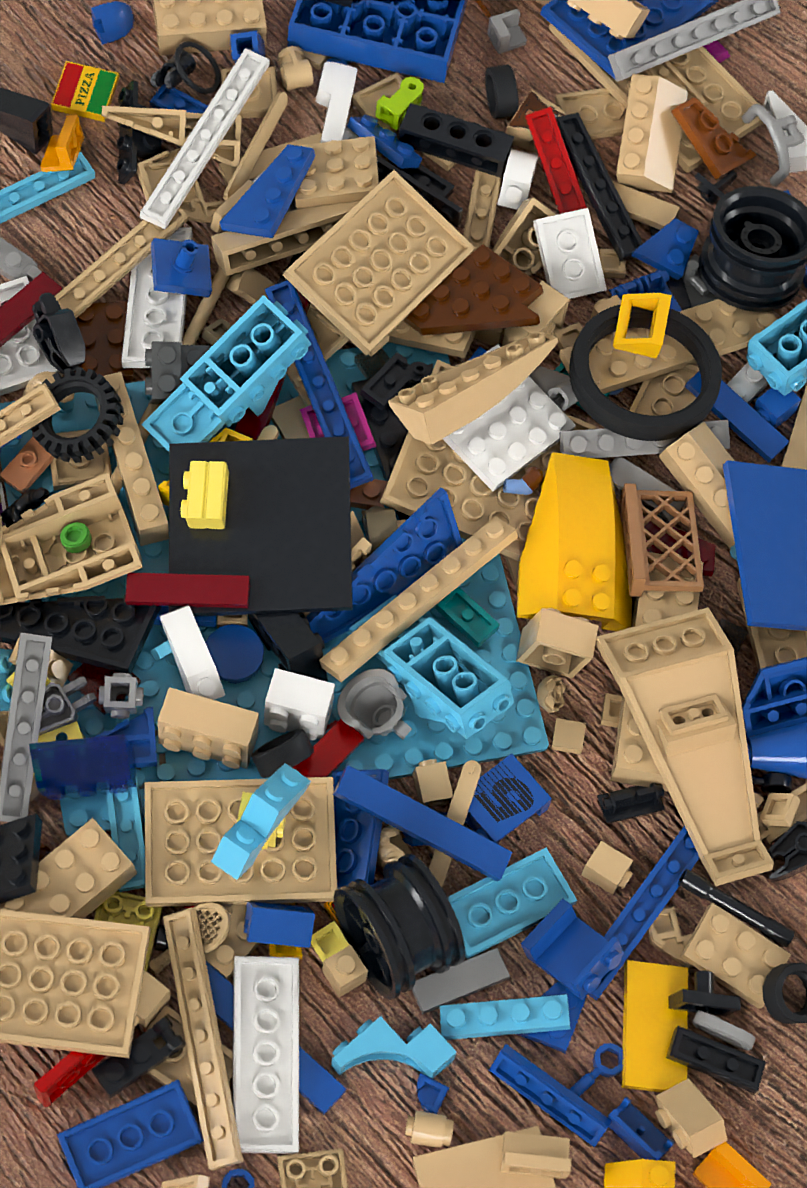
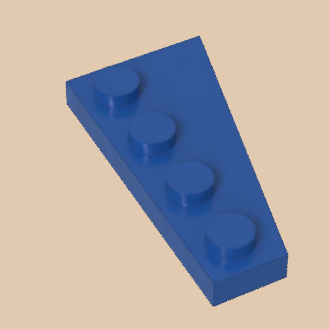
M288 144L219 222L221 229L273 238L316 156L314 149Z

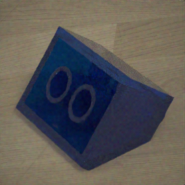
M124 734L29 744L37 789L48 799H62L69 793H78L79 796H93L100 790H109L111 793H124L128 791V788L137 787L135 750Z

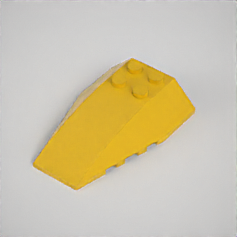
M553 452L541 485L542 490L539 500L535 505L533 520L528 528L526 543L519 558L516 617L532 619L542 608H554L559 610L561 614L570 617H583L589 620L601 621V629L620 631L631 628L632 596L629 595L623 528L609 462L607 460Z

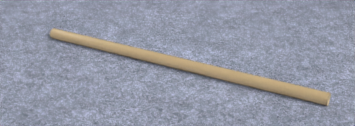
M220 266L211 281L212 292L210 297H203L183 336L182 345L196 344L230 275H225ZM149 402L138 423L144 444L150 433L141 424L161 404H150ZM117 464L111 479L119 495L123 482Z

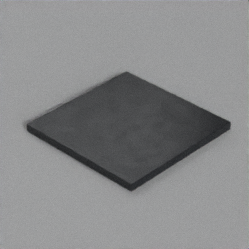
M349 436L169 444V573L241 575L250 577L248 608L190 607L194 617L353 610ZM191 461L227 463L229 481L224 529L190 528L186 518L181 517L182 499L187 500L188 489L183 487L184 471H190ZM169 606V612L185 606Z

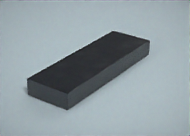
M680 1026L674 1029L666 1056L667 1059L753 1094L758 1092L766 1061Z

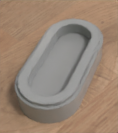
M697 1011L693 1023L698 1029L740 1049H752L756 1038L749 1032L706 1012Z

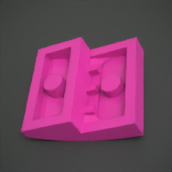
M357 393L342 397L341 400L362 450L365 451L376 447V442ZM312 405L300 409L310 438L324 437Z

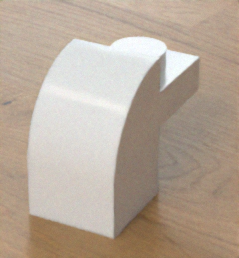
M515 149L511 150L497 205L518 210L523 201L528 199L538 155Z

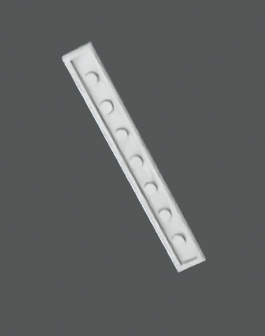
M246 48L244 49L140 212V218L166 229L267 70L270 59Z

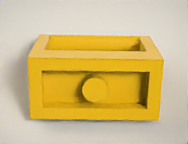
M663 293L622 295L613 348L657 358L663 345L672 295ZM632 306L654 311L649 338L626 339Z

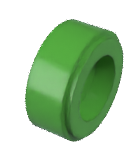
M74 522L62 529L60 541L68 552L79 553L89 547L92 536L85 524Z

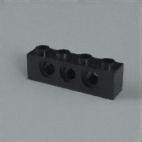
M410 103L399 129L398 140L411 145L414 150L502 178L513 147L514 136L508 135L503 131L483 127L478 123H471L456 118L450 114L431 110L426 106Z

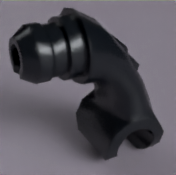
M40 487L38 489H29L1 513L5 526L8 528L12 524L17 523L22 519L21 514L27 510L38 508L50 496L49 491Z

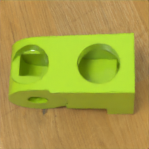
M415 77L403 79L400 83V89L390 99L383 95L377 101L375 117L397 131L402 124L410 103L421 105L422 92L424 90L422 81Z

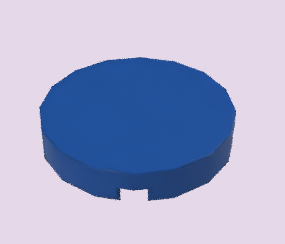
M230 624L219 627L210 634L205 642L216 666L220 681L222 679L233 684L245 682L254 677L261 668L264 658L262 641L253 630L244 625Z

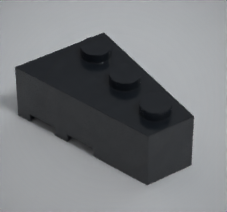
M303 613L248 614L250 623L268 651L272 650L281 663L278 664L280 670L328 682L327 672L321 667L319 661L323 657L324 641L318 632L313 633L311 631L310 624Z

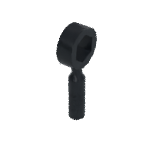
M768 773L763 775L762 778L751 774L753 785H761V790L767 794L790 793L792 791V777L787 774Z

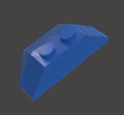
M807 657L759 669L742 704L746 737L807 721Z

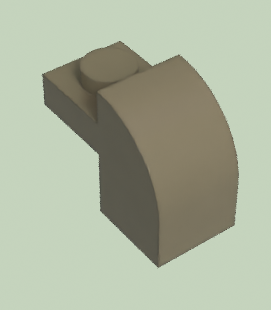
M374 506L369 510H361L366 540L372 544L371 554L398 529L394 509Z

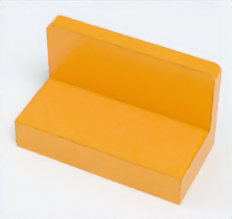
M78 114L67 115L60 135L51 136L40 165L42 172L73 170L84 140Z
M726 1141L714 1147L693 1171V1175L706 1188H769L772 1185Z

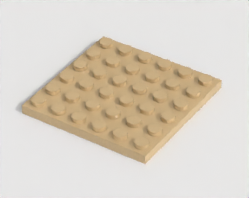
M437 359L431 375L454 366ZM566 414L576 424L574 430L596 429V426ZM408 431L380 504L411 516L441 487L447 491L461 538L467 540L497 516L515 528L518 538L503 549L500 554L519 561L521 551L526 543L528 528L533 520L535 505L539 500L542 490L541 485L530 495L504 493L503 485L493 492L443 439L431 445L413 438ZM560 441L511 479L520 480L531 466L538 467L543 472L544 479L551 454L553 452L561 453Z

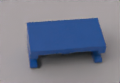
M247 902L244 933L247 934L246 940L248 942L310 948L315 913L309 907Z
M625 1097L622 1103L608 1115V1118L612 1120L609 1128L641 1159L660 1160L672 1148L675 1142L671 1138L668 1139L631 1103L632 1101L628 1097Z

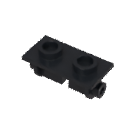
M651 783L649 787L634 786L597 795L606 824L665 810L661 797L664 796V789L661 784Z

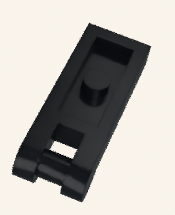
M168 1017L162 1018L152 1028L132 1041L129 1058L110 1056L91 1069L93 1075L110 1099L186 1045L181 1035L177 1036L172 1030L173 1024ZM159 1037H162L166 1043L161 1049H158L154 1044V1041Z

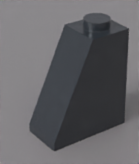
M0 87V132L37 155L53 135L50 104Z

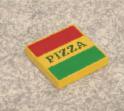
M66 61L51 103V110L71 115L78 114L80 117L105 122L106 117L102 116V106H110L119 81V73Z

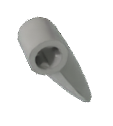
M538 366L529 375L562 411L578 402L572 390L570 376Z

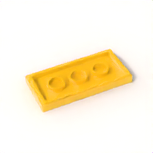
M630 960L624 963L622 1088L664 1092L687 1079V1066L667 1059L666 1056L674 1029L680 1026L688 1030V1011L669 1009V996L682 989L688 990V967Z

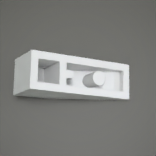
M768 91L763 107L775 120L794 115L798 131L802 132L805 139L803 143L797 146L788 147L789 173L807 171V126L774 91ZM783 130L785 136H789L787 131ZM774 144V148H775V151H776V154H777V158H778V152H777L776 146H775V144Z
M187 605L161 615L160 619L186 692L212 700L225 696L216 666L190 606Z

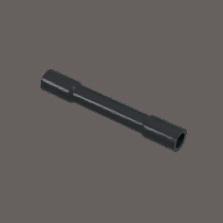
M685 869L678 881L679 886L702 899L714 903L758 929L763 935L780 945L787 947L791 943L795 935L794 930L771 917H766L713 886L710 881L691 870Z

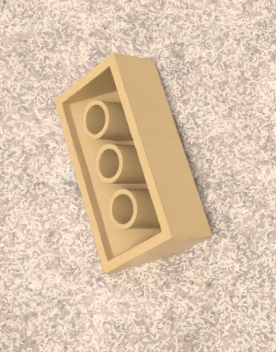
M632 74L616 172L618 183L637 190L673 193L682 128L671 111L687 101L688 91L660 76Z
M703 422L667 447L658 457L685 491L693 492L695 505L725 544L731 548L735 545L723 464L727 460L734 461V459L706 423Z

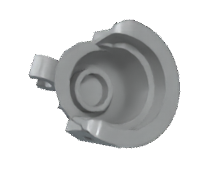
M384 669L364 671L350 680L342 690L337 704L339 717L344 723L357 730L364 738L370 739L373 735L387 736L388 733L393 731L403 740L412 730L408 724L402 721L406 711L403 700L407 695L399 687L395 676Z

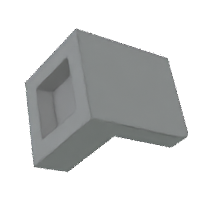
M518 8L489 18L487 35L498 54L526 45L527 39L519 27L520 11Z

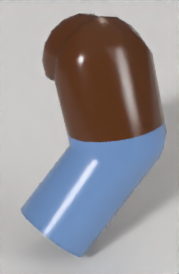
M531 466L520 480L506 478L503 483V492L530 495L542 484L543 472L538 467Z

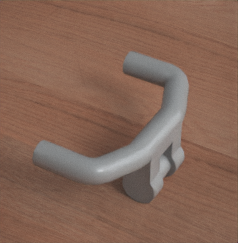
M754 104L742 115V120L748 124L758 116L767 126L776 146L779 170L770 178V183L772 186H778L790 172L788 147L797 146L803 143L805 139L802 132L798 131L794 115L775 120L762 105ZM783 130H786L789 136H785Z

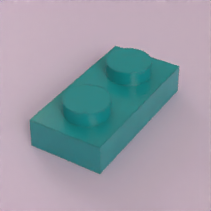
M459 586L435 606V609L477 648L499 629L500 624Z

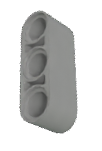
M615 457L609 465L615 495L618 500L621 499L624 483L636 484L637 490L676 491L624 458ZM641 500L642 505L651 512L658 507L651 500ZM673 501L670 505L680 511L685 501ZM662 510L657 515L667 524L674 519L665 510Z

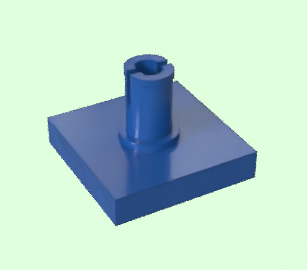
M153 238L151 256L154 291L210 297L212 282L209 245L197 244L193 240L181 242Z

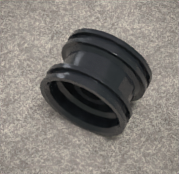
M746 186L726 193L718 201L710 222V235L706 238L699 256L698 271L700 278L715 297L730 306L753 312H769L781 309L797 297L806 274L807 207L790 194L769 187Z
M406 854L400 857L398 861L394 860L386 864L383 869V879L372 885H369L364 880L357 879L349 883L348 887L343 886L335 890L334 907L341 931L368 970V981L384 998L391 1000L398 997L401 992L404 993L413 989L415 974L427 968L440 974L449 970L450 966H457L463 963L465 959V944L455 912L437 879L416 856Z

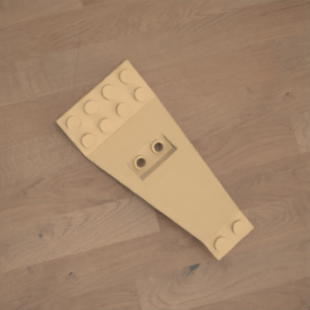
M709 607L597 636L596 646L620 687L695 849L715 887L773 870L774 862L760 839L734 648Z

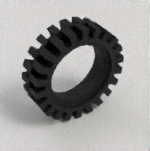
M76 367V373H74L71 368L64 369V377L56 372L52 374L55 382L51 384L46 379L42 384L46 383L58 404L65 397L73 393L85 392L95 395L100 403V415L96 424L86 434L74 438H65L55 434L51 415L30 429L33 432L34 438L56 459L60 457L63 461L69 462L70 458H72L77 463L82 462L81 456H84L87 460L94 459L93 451L96 450L99 455L105 452L101 447L104 443L111 447L114 443L110 438L112 434L117 437L119 436L121 431L117 424L123 425L124 421L120 415L124 413L123 406L120 404L122 401L111 384L101 374L97 375L94 370L88 369L86 373L83 368Z

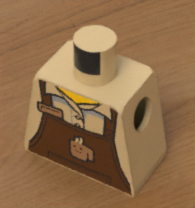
M531 89L508 124L506 134L514 136V146L537 153L525 115L552 107L556 118L566 115L565 111Z

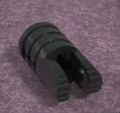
M181 51V66L186 75L189 76L196 69V62L190 53ZM175 55L151 76V86L160 88L165 84L167 89H173L183 81L175 65Z

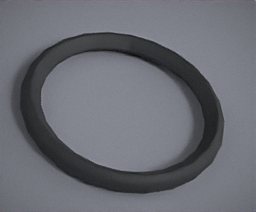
M195 42L181 43L175 51V65L183 81L199 93L211 94L215 92L220 86L221 74L213 56L207 49ZM184 48H195L209 60L215 72V83L211 88H201L188 78L180 62V54Z

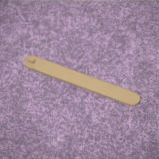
M278 92L225 189L223 196L225 201L246 183L287 106L288 97L285 92Z
M474 760L467 761L464 764L446 816L464 826L482 772L481 765ZM435 849L429 870L443 889L453 858Z

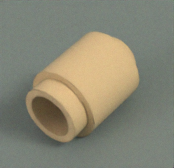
M416 1110L414 1116H408L405 1135L411 1136L410 1143L435 1148H441L442 1145L450 1147L454 1120L446 1119V1115Z

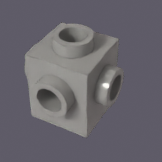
M114 673L113 676H105V686L99 687V704H103L106 713H111V718L128 719L130 714H137V706H143L144 688L138 687L136 677H132L128 673ZM120 694L128 696L126 702L116 701L117 696Z

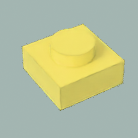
M335 921L314 933L311 939V944L322 962L350 945Z

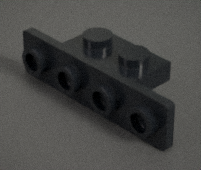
M132 80L125 88L121 89L118 96L120 107L149 108L138 104L137 81ZM117 122L119 126V138L117 141L119 160L116 171L118 172V183L125 185L136 174L137 157L147 160L160 154L162 139Z
M377 155L379 181H382L395 170L450 224L455 227L461 224L463 209L448 200L454 192L455 185L421 164L419 168L398 169Z

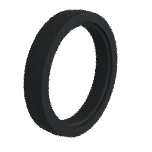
M620 305L607 308L595 315L586 323L578 335L571 352L569 366L572 390L586 413L601 426L618 435L643 441H661L676 438L697 427L713 408L720 391L722 379L721 360L714 343L707 333L689 317L669 308L665 334L681 343L696 360L702 379L701 392L690 405L680 411L659 416L642 415L628 411L613 403L600 391L593 380L589 367V353L600 339L616 331ZM632 306L628 328L650 329L654 311Z

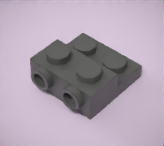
M152 341L150 349H145V366H150V377H145V395H150V404H162L183 383L180 378L209 350L210 346Z

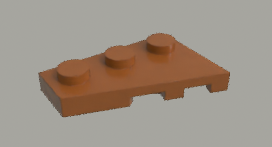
M696 97L680 104L671 111L715 180L757 156L751 149L747 151L737 142L739 138L733 132L730 134L719 125V119Z

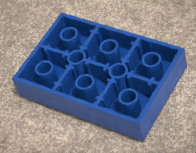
M297 0L288 25L287 47L298 46L303 51L445 83L467 0H354L351 8L325 2V0Z

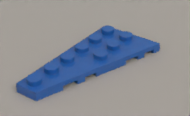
M440 487L352 572L353 610L310 612L306 616L311 631L313 633L318 632L324 644L349 631L352 625L392 596L401 594L462 544L446 490Z

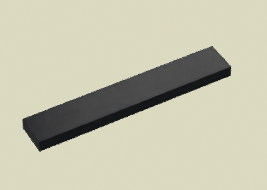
M579 113L556 117L555 119L570 161L620 262L633 259L632 253L643 242Z

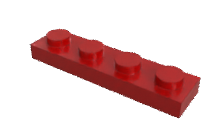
M552 107L525 115L558 213L563 214L587 208Z

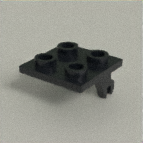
M732 170L715 185L710 183L700 173H697L694 177L698 183L697 189L701 192L700 196L710 205H713L714 203L717 204L725 195L723 191L735 181L738 175Z

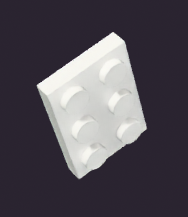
M589 208L533 220L548 285L568 299L607 290Z

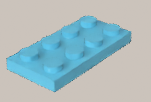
M547 847L506 867L501 880L498 882L486 877L447 897L462 931L467 960L540 923L562 899L572 906L577 903L574 893Z

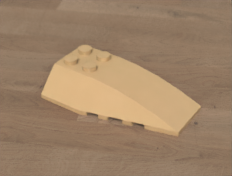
M109 472L49 496L44 500L45 504L34 511L29 509L21 514L22 519L17 523L12 524L8 528L5 525L2 526L0 606L84 591L143 568L139 549ZM74 522L85 524L92 536L89 547L79 553L68 552L60 541L62 529Z

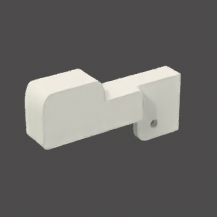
M335 62L324 63L315 100L318 104L328 107L320 143L359 137L348 127H345L357 75V68Z

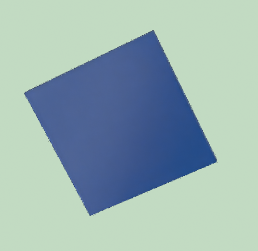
M727 460L723 464L747 625L807 631V470Z

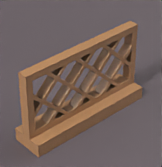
M624 483L620 506L629 595L642 597L643 591L703 592L704 582L693 492L637 490L636 484ZM641 500H651L658 507L651 512L642 505ZM673 501H686V508L680 513L670 504ZM662 510H665L674 517L668 524L657 517ZM650 521L661 529L655 535L644 528ZM678 522L689 528V532L684 536L673 529ZM667 533L677 542L672 547H668L659 539ZM652 545L663 552L658 559H655L647 552V549ZM682 545L692 552V555L687 560L675 552ZM668 557L680 565L673 572L662 564ZM656 568L666 578L663 581H650L649 574ZM683 570H687L695 576V582L684 581L678 575Z

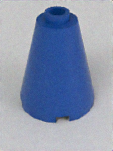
M807 721L746 738L750 768L807 779Z

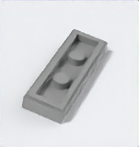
M498 948L463 961V963L457 966H451L444 973H433L418 979L411 990L421 1013L425 1014L440 1008V1005L450 1004L509 980L510 974Z

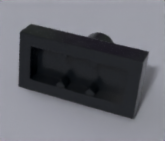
M710 971L695 972V991L682 989L669 996V1009L695 1013L702 1011L724 1017L741 1010L740 997L714 993V973Z

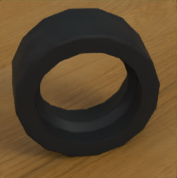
M507 64L488 67L485 74V89L492 117L494 119L514 117L518 110V89L511 66Z
M297 729L265 743L252 753L251 758L261 777L267 778L271 777L284 763L290 767L298 765L311 756L314 749L305 731Z
M787 963L773 968L766 976L762 988L763 1001L767 1011L775 1020L784 1024L807 1023V964ZM793 974L802 980L806 989V1000L799 1012H791L784 1002L782 993L785 979Z

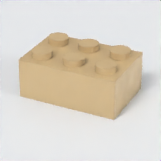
M169 687L157 720L159 744H162L164 748L170 751L179 752L183 750L190 752L201 760H210L211 758L222 761V764L229 768L238 769L243 767L247 769L258 738L259 713Z

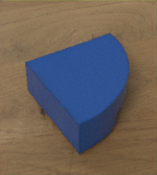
M420 1073L416 1087L418 1101L425 1112L437 1114L449 1091V1087Z

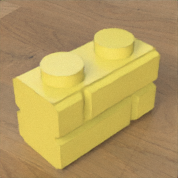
M191 461L190 471H184L183 487L188 489L187 500L182 499L181 517L186 518L188 527L195 529L225 528L229 481L227 463Z

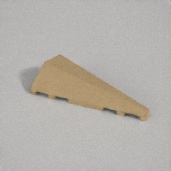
M102 106L103 117L181 147L203 115V113H186V110ZM237 115L211 156L212 159L235 168L240 163L242 115Z

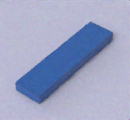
M700 370L685 385V388L696 398L700 394L702 386ZM721 380L720 391L711 411L719 419L728 420L729 428L764 460L770 463L790 441Z
M507 1044L501 1049L489 1069L490 1072L594 1148L612 1123L611 1119Z

